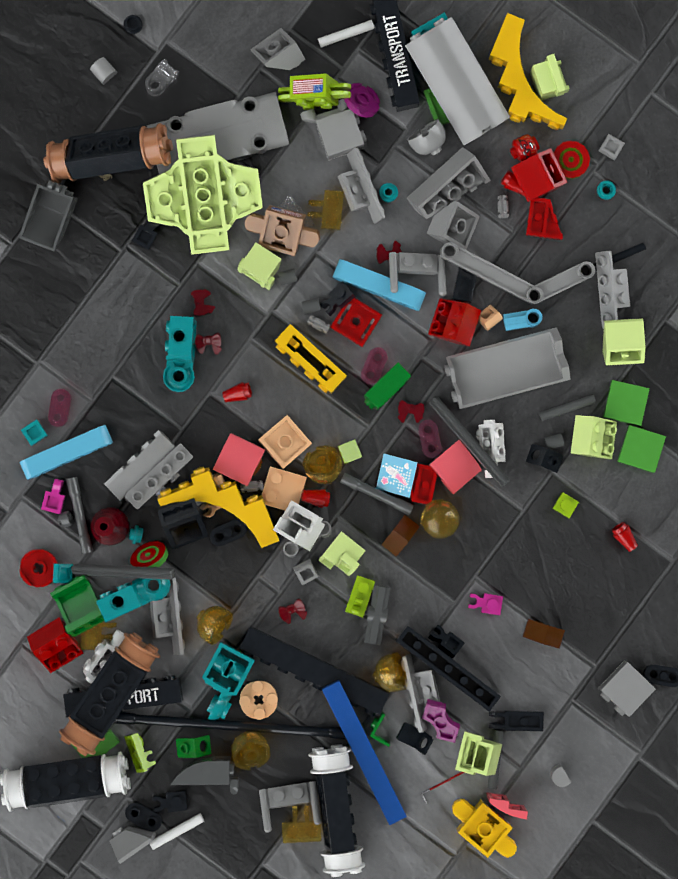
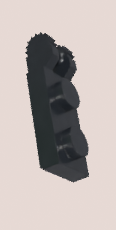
M504 710V712H489L491 717H504V724L490 723V729L543 732V711Z

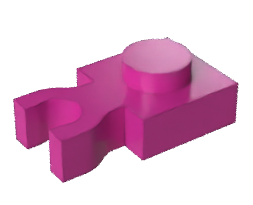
M470 593L469 597L475 598L476 604H468V608L475 609L481 607L482 613L501 614L503 596L483 593V598H480L476 594Z

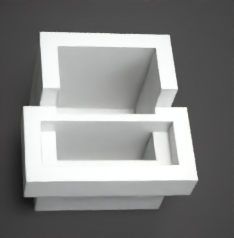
M291 500L273 530L310 551L325 524L321 522L323 518Z

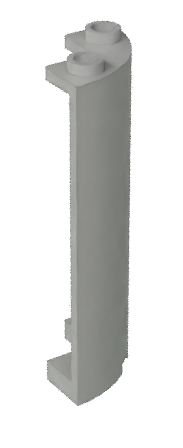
M450 17L447 20L441 18L433 23L434 28L423 35L419 32L410 38L411 42L405 45L461 142L463 145H466L490 129L498 126L510 118L453 18Z
M557 327L447 356V365H444L446 376H450L454 391H451L453 402L458 403L459 409L571 380L569 365L563 352L562 338Z

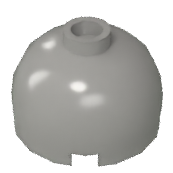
M437 119L426 124L422 130H417L407 140L411 148L418 154L427 155L431 153L433 156L442 150L441 146L445 142L446 132L442 123Z

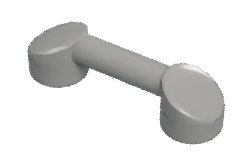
M344 99L338 101L337 109L316 115L314 109L302 112L300 116L304 122L316 123V120L348 110L349 108Z
M321 521L325 526L318 538H327L332 532L331 525L327 521ZM289 541L285 543L283 551L286 556L294 558L299 555L303 547Z

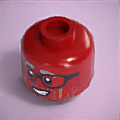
M525 134L512 141L510 153L513 159L517 158L522 162L538 154L540 147L534 136L531 137Z

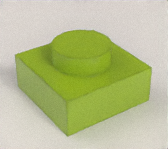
M562 492L552 509L570 518L579 502Z

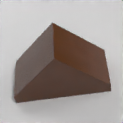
M404 515L381 545L397 557L420 526Z
M528 619L522 637L560 649L565 630Z

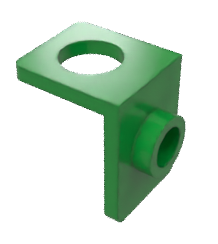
M382 711L379 718L375 717L370 725V728H372L370 737L389 747L390 742L375 734L385 716V713Z
M209 735L176 739L178 758H198L211 754ZM201 741L206 743V748L203 752L200 750Z

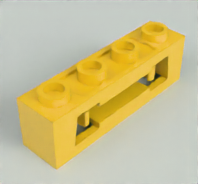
M291 324L275 340L276 348L283 355L287 353L291 356L290 361L297 368L299 366L303 367L306 370L304 374L310 380L315 378L320 383L318 387L323 392L327 393L329 391L332 394L347 378L344 372ZM295 336L303 343L302 347L324 367L328 366L335 374L333 375L326 368L322 372V375L328 379L325 381L319 375V371L297 351L294 353L288 347L290 344L296 350L300 346V343L293 337Z

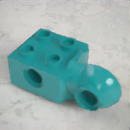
M170 316V321L166 323V332L169 334V340L165 341V351H167L168 355L166 356L167 365L164 369L163 380L165 385L175 392H183L189 389L194 382L193 364L197 321L194 317ZM185 334L184 339L178 342L177 336ZM177 372H183L184 379L180 382L174 379Z
M137 578L132 581V585L128 582L117 587L118 591L115 593L111 590L99 595L100 600H97L96 603L106 623L151 601L162 600L169 593L171 582L165 579ZM151 580L158 581V590L155 591L150 588ZM118 596L124 600L122 606L117 603Z
M220 642L202 676L206 684L221 692L220 696L215 695L207 709V712L210 713L208 720L224 719L232 705L229 703L231 697L238 694L255 662V659L223 642Z

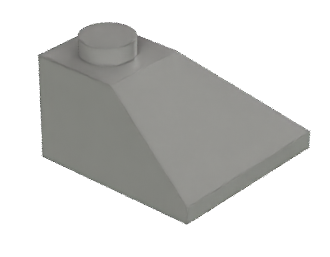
M282 28L250 49L266 67L291 70L305 60L297 43Z
M453 201L433 216L427 234L443 243L452 242L467 250L480 216L459 202Z
M127 826L124 829L120 827L112 833L113 837L109 841L118 862L121 864L151 843L157 834L155 831L150 832Z

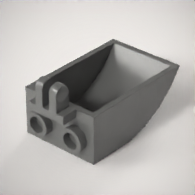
M51 180L45 182V184H37L19 238L54 252L63 238L78 198L73 196L74 192L67 190V186Z
M206 756L187 764L178 773L171 785L230 784V792L235 795L239 790V777H232L235 773V761H232V756Z

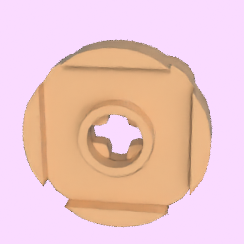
M257 680L248 683L243 688L239 703L247 716L261 720L269 717L275 711L278 704V696L272 684L267 681ZM256 695L259 697L260 695H262V700L264 703L255 704L254 696Z

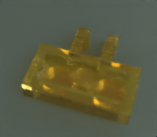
M325 190L324 201L309 200L308 205L323 206V213L310 211L307 213V217L322 218L321 229L340 231L344 192Z
M102 622L81 633V650H95L102 639H113L112 633L102 634V627L114 628L117 623Z
M293 806V822H282L283 843L322 841L321 824L316 825L314 821H310L309 806H304L305 821L299 822L297 820V806Z

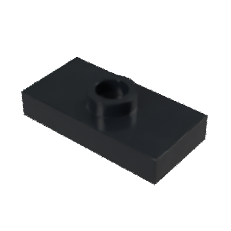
M458 267L452 300L471 304L477 276Z

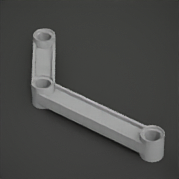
M448 242L440 248V256L444 260L524 300L528 304H538L591 278L595 274L593 263L586 261L543 282L532 285L459 247L455 243ZM446 246L453 248L454 254L452 257L445 255L444 249ZM583 265H586L589 268V274L587 276H584L581 273V268ZM532 290L538 293L536 301L531 300L529 297Z

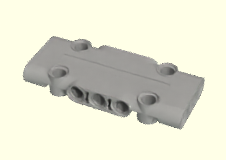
M276 92L257 97H246L242 101L231 100L189 111L181 117L173 116L169 120L147 125V128L156 127L159 123L165 125L168 139H171L173 144V150L170 151L171 164L168 166L163 164L157 165L159 174L170 170L172 165L179 159L176 139L215 135L217 154L229 163L250 158L252 154H263L267 150L290 145ZM251 103L255 105V108L252 111H247L245 109L247 104ZM174 123H180L181 128L179 130H173L172 125ZM263 140L265 144L263 147L258 148L255 146V142Z

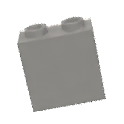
M350 109L316 120V127L328 161L346 155L354 148L364 149V142L367 141L364 131L359 130V117Z
M625 660L598 687L602 691L601 697L607 702L611 700L616 705L614 709L621 716L625 714L628 717L656 690Z

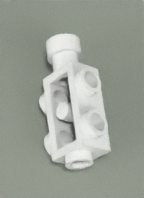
M483 420L484 424L478 425L479 429L476 431V437L480 442V446L498 465V462H505L503 423H495V420ZM485 470V478H493L490 475V473L487 470Z
M116 629L112 635L113 639L111 642L104 639L102 643H99L94 650L95 654L93 657L85 662L83 672L86 676L85 679L89 683H93L113 651H115V646L119 647L124 640V633ZM109 649L110 653L105 655V652ZM98 665L99 669L95 671L94 668Z

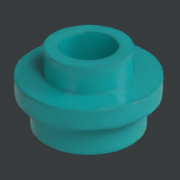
M602 181L597 186V194L601 199L609 200L616 193V187L611 181ZM604 187L609 189L608 194L603 192Z
M386 183L381 186L379 196L385 202H393L398 196V189L394 184ZM387 189H390L392 191V194L386 195L385 191Z
M135 525L134 529H130L129 540H132V544L141 543L143 528Z

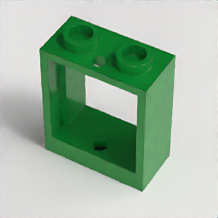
M397 363L364 395L366 399L365 404L371 410L375 408L378 411L410 380L411 375Z

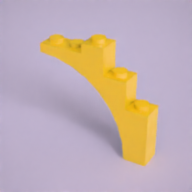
M507 13L489 60L496 66L502 67L503 65L506 67L498 88L505 94H515L508 111L510 119L520 123L521 121L525 122L526 117L529 116L532 121L547 123L548 127L554 130L563 129L567 118L545 105L533 92L525 78L519 49L525 20Z
M199 467L193 470L191 483L189 481L178 484V488L173 490L171 488L164 489L158 495L157 500L160 506L194 498L197 502H206L231 512L247 525L255 535L261 548L279 541L277 532L273 530L274 524L262 495L250 496L244 502L236 481L232 483L231 481H226L217 488L209 467L205 469L204 467Z

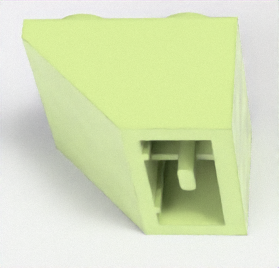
M643 318L604 321L602 352L606 365L644 363L645 334Z
M576 415L571 453L612 459L617 422L594 416Z

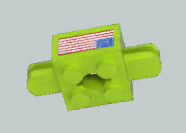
M326 73L290 76V87L278 88V93L282 94L278 96V101L295 102L296 105L301 106L304 110H311L314 107L331 109L332 106L339 105L338 101L340 98L351 97V92H349L351 84L339 83Z

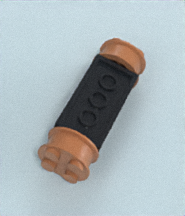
M159 123L153 128L138 125L72 136L70 139H64L62 143L50 141L46 145L44 165L49 169L51 180L56 183H61L65 179L76 181L81 178L103 176L143 168L152 169L154 165L163 164L168 166L171 164L170 151L173 150V144L171 139H168L165 125Z
M134 632L130 634L124 633L125 638L120 646H115V651H113L72 714L69 715V722L64 729L59 730L61 741L68 745H74L77 747L76 750L84 756L96 754L95 748L100 741L105 740L106 734L147 673L151 671L150 666L154 660L160 658V655L157 653L159 649L151 643L146 644L141 641L143 638Z

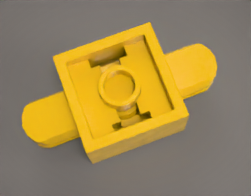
M462 798L454 801L452 805L453 814L462 821L456 828L457 832L488 858L496 850L502 856L509 858L516 853V843L507 835L512 830V825L487 803L480 799L474 807Z

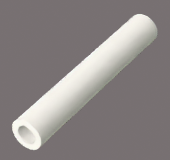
M372 20L318 38L320 47H324L373 30L374 25Z
M199 813L154 838L150 843L151 848L154 850L205 822L203 816Z

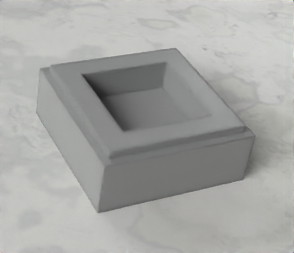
M608 134L598 151L615 161L625 143Z

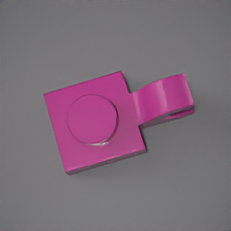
M54 479L52 491L45 492L41 510L61 514L66 496L60 494L64 484L63 480Z

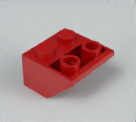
M551 148L511 167L527 202L555 191L568 183Z
M440 298L428 335L470 347L481 310L468 303Z
M60 617L27 636L32 653L50 673L83 654V650L75 637L73 638L67 633L64 627L66 624Z

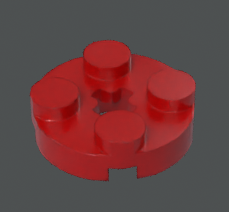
M37 549L31 550L23 556L19 570L20 576L26 584L34 587H45L53 582L54 564H58V561L51 552ZM36 563H38L39 565L43 564L44 567L42 568V573L35 572Z

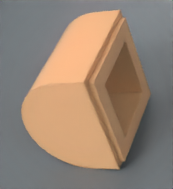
M490 304L481 311L478 321L488 331L499 323L503 317Z

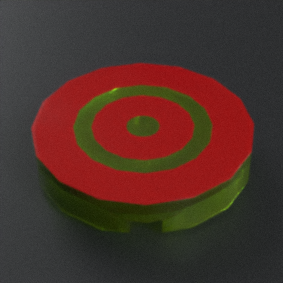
M577 141L563 142L554 151L555 158L566 179L579 178L589 167V152L584 145Z

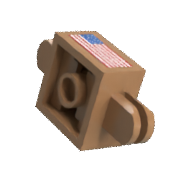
M269 205L265 216L251 213L245 220L246 230L260 234L258 244L272 251L295 256L299 245L313 248L320 240V233L317 229L304 226L306 215Z

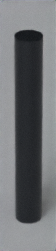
M640 243L613 255L612 262L616 263L646 250L645 244Z

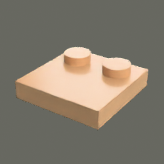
M288 415L258 439L260 444L282 469L312 445V442Z
M270 466L262 492L265 504L284 511L291 500L299 504L307 477Z

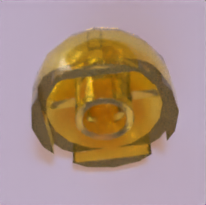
M327 445L318 446L312 453L309 451L303 459V467L307 476L313 482L329 484L339 477L342 471V460L334 447Z
M443 499L433 500L428 503L423 514L421 513L420 516L424 530L432 537L438 539L448 538L453 535L460 524V517L456 507Z
M211 606L206 610H201L197 616V632L199 636L211 645L217 644L224 637L221 634L226 628L228 631L230 628L233 614L221 606Z
M398 652L381 657L373 672L375 682L385 691L399 692L406 690L404 686L406 685L405 680L407 676L406 672L402 669L399 661L402 657Z
M255 731L241 733L235 738L231 747L234 764L244 770H251V767L256 765L257 768L263 766L269 760L271 754L266 738Z

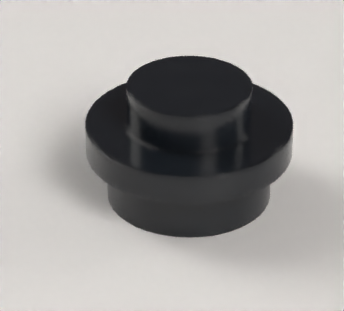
M137 15L126 17L124 28L129 34H137L142 30L143 23L140 17Z

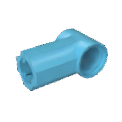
M537 309L503 314L505 331L537 327L542 321V314ZM529 314H536L538 321L531 323L528 320Z

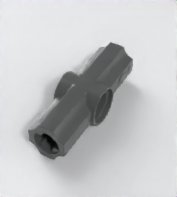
M374 585L371 605H369L366 621L368 623L365 643L381 644L383 628L386 625L388 615L387 606L391 589L389 587Z

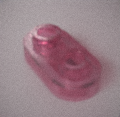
M377 347L369 352L361 372V378L364 383L373 385L378 382L387 361V353L384 349ZM376 354L381 355L380 361L374 359ZM368 372L374 373V377L372 379H369L367 377Z
M57 389L51 396L48 420L51 425L56 427L64 426L69 417L72 398L71 394L65 389ZM59 395L64 396V400L62 402L58 401ZM56 414L61 415V418L58 421H56L54 418Z
M425 420L418 428L422 451L426 457L435 458L441 453L442 449L438 427L434 421ZM426 426L431 428L430 433H425L424 428ZM429 445L435 446L434 452L428 450Z

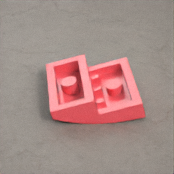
M230 433L213 470L248 486L265 449Z
M460 440L456 441L429 464L452 494H455L482 470Z
M487 792L486 797L494 807L508 815L527 820L528 811L524 805L509 803L506 795Z

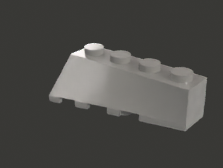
M462 147L407 197V200L416 212L425 219H428L444 209L448 203L460 200L463 194L468 191L473 192L478 189V185L486 184L491 180L475 155Z
M158 430L154 434L156 438L147 441L142 446V451L134 454L127 461V465L122 466L105 483V486L120 501L124 499L128 501L125 495L176 447L163 432Z

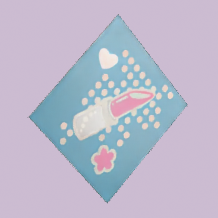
M383 454L376 488L410 498L418 462Z

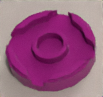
M361 83L351 84V90H349L351 97L344 98L347 107L358 116L365 118L374 116L380 108V99L377 93L368 86H362Z

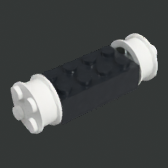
M342 744L331 745V749H324V747L312 748V752L308 754L309 757H312L313 769L310 772L316 774L325 850L320 853L321 856H324L325 862L323 872L331 874V877H339L346 872H350V874L361 873L362 868L365 867V863L361 859L363 846L356 845V834L352 831V825L355 824L353 813H350L352 798L347 790V786L350 785L349 776L345 774L346 770L353 768V765L349 763L348 755L351 748H346Z
M120 751L118 755L107 757L105 754H102V756L21 766L20 770L10 771L8 768L4 769L3 774H0V784L3 786L4 792L1 794L2 805H6L8 811L12 812L14 808L25 807V809L110 797L111 794L119 792L126 795L127 789H131L130 778H127L126 770H129L128 759Z

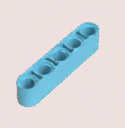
M339 259L332 278L340 282L343 281L348 285L416 311H420L426 292L399 281L398 292L392 293L389 277Z
M103 425L26 458L19 463L26 479L29 480L112 444L113 441L106 425Z

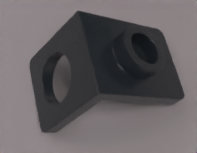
M532 444L526 462L558 473L563 455L549 448ZM536 450H539L540 455L538 459L534 460L533 454Z
M407 722L403 723L396 736L397 740L415 748L423 755H426L434 740L425 731L419 733L418 728ZM427 738V743L425 747L422 748V742L424 739Z

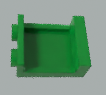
M77 576L72 579V582L60 585L50 593L51 597L55 599L66 626L64 627L67 633L73 638L105 621L96 603L98 597L87 577Z

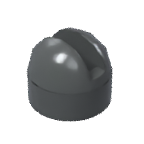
M69 511L59 514L57 520L61 521L60 526L69 527L74 524L73 516Z

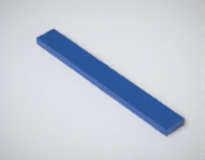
M337 680L323 687L322 691L389 825L406 818V813L340 681Z

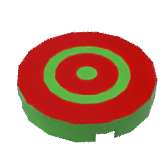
M159 541L145 543L133 552L130 563L136 567H160L168 557L167 548Z

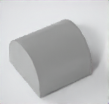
M104 57L98 59L90 68V71L103 85L117 74V71Z
M311 559L293 567L302 585L319 577Z
M557 764L551 769L550 778L555 785L565 787L571 784V780L561 765Z

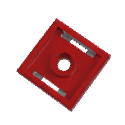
M353 298L340 310L330 328L363 348L381 319L382 314L358 299ZM347 309L348 312L346 313V315H345V317L343 318V320L340 319L341 316L343 315V313L345 312V310ZM354 318H358L360 320V323L358 325L353 324L352 321ZM369 324H372L371 327L369 328L368 332H367L366 334H364V332H365L366 328L368 327V325H369Z

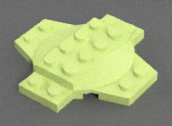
M215 135L176 139L179 159L172 165L170 170L143 182L148 221L179 227L189 236L191 255L229 250L227 231L232 227L235 220L263 208L258 169L229 163L217 154Z

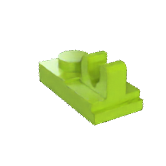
M357 575L345 612L363 618L375 581Z
M138 733L124 736L137 773L146 772L149 767L156 764V761H147L146 758L149 754H152V751L144 752V742Z

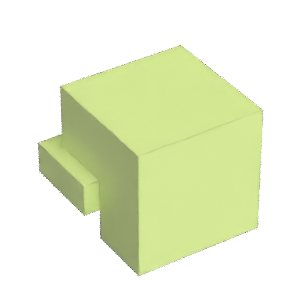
M554 54L548 55L545 62L533 65L530 71L536 94L541 101L564 95L570 89L569 85L566 86L560 68L561 60L556 61Z
M255 243L247 256L239 262L238 272L259 283L261 287L270 290L274 284V276L279 270L282 259L258 243Z
M341 531L318 561L330 570L335 565L350 576L360 565L357 561L366 550Z
M465 731L455 770L471 775L476 773L485 776L495 775L502 744L486 740L484 736Z

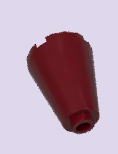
M103 508L94 515L91 521V532L99 543L108 546L116 545L122 542L129 532L128 518L117 508Z

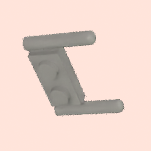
M402 252L389 253L390 290L392 293L398 292V273L438 274L439 295H446L445 260L440 255Z
M316 781L259 790L263 826L266 833L272 831L269 809L311 802L314 824L319 825L322 823Z

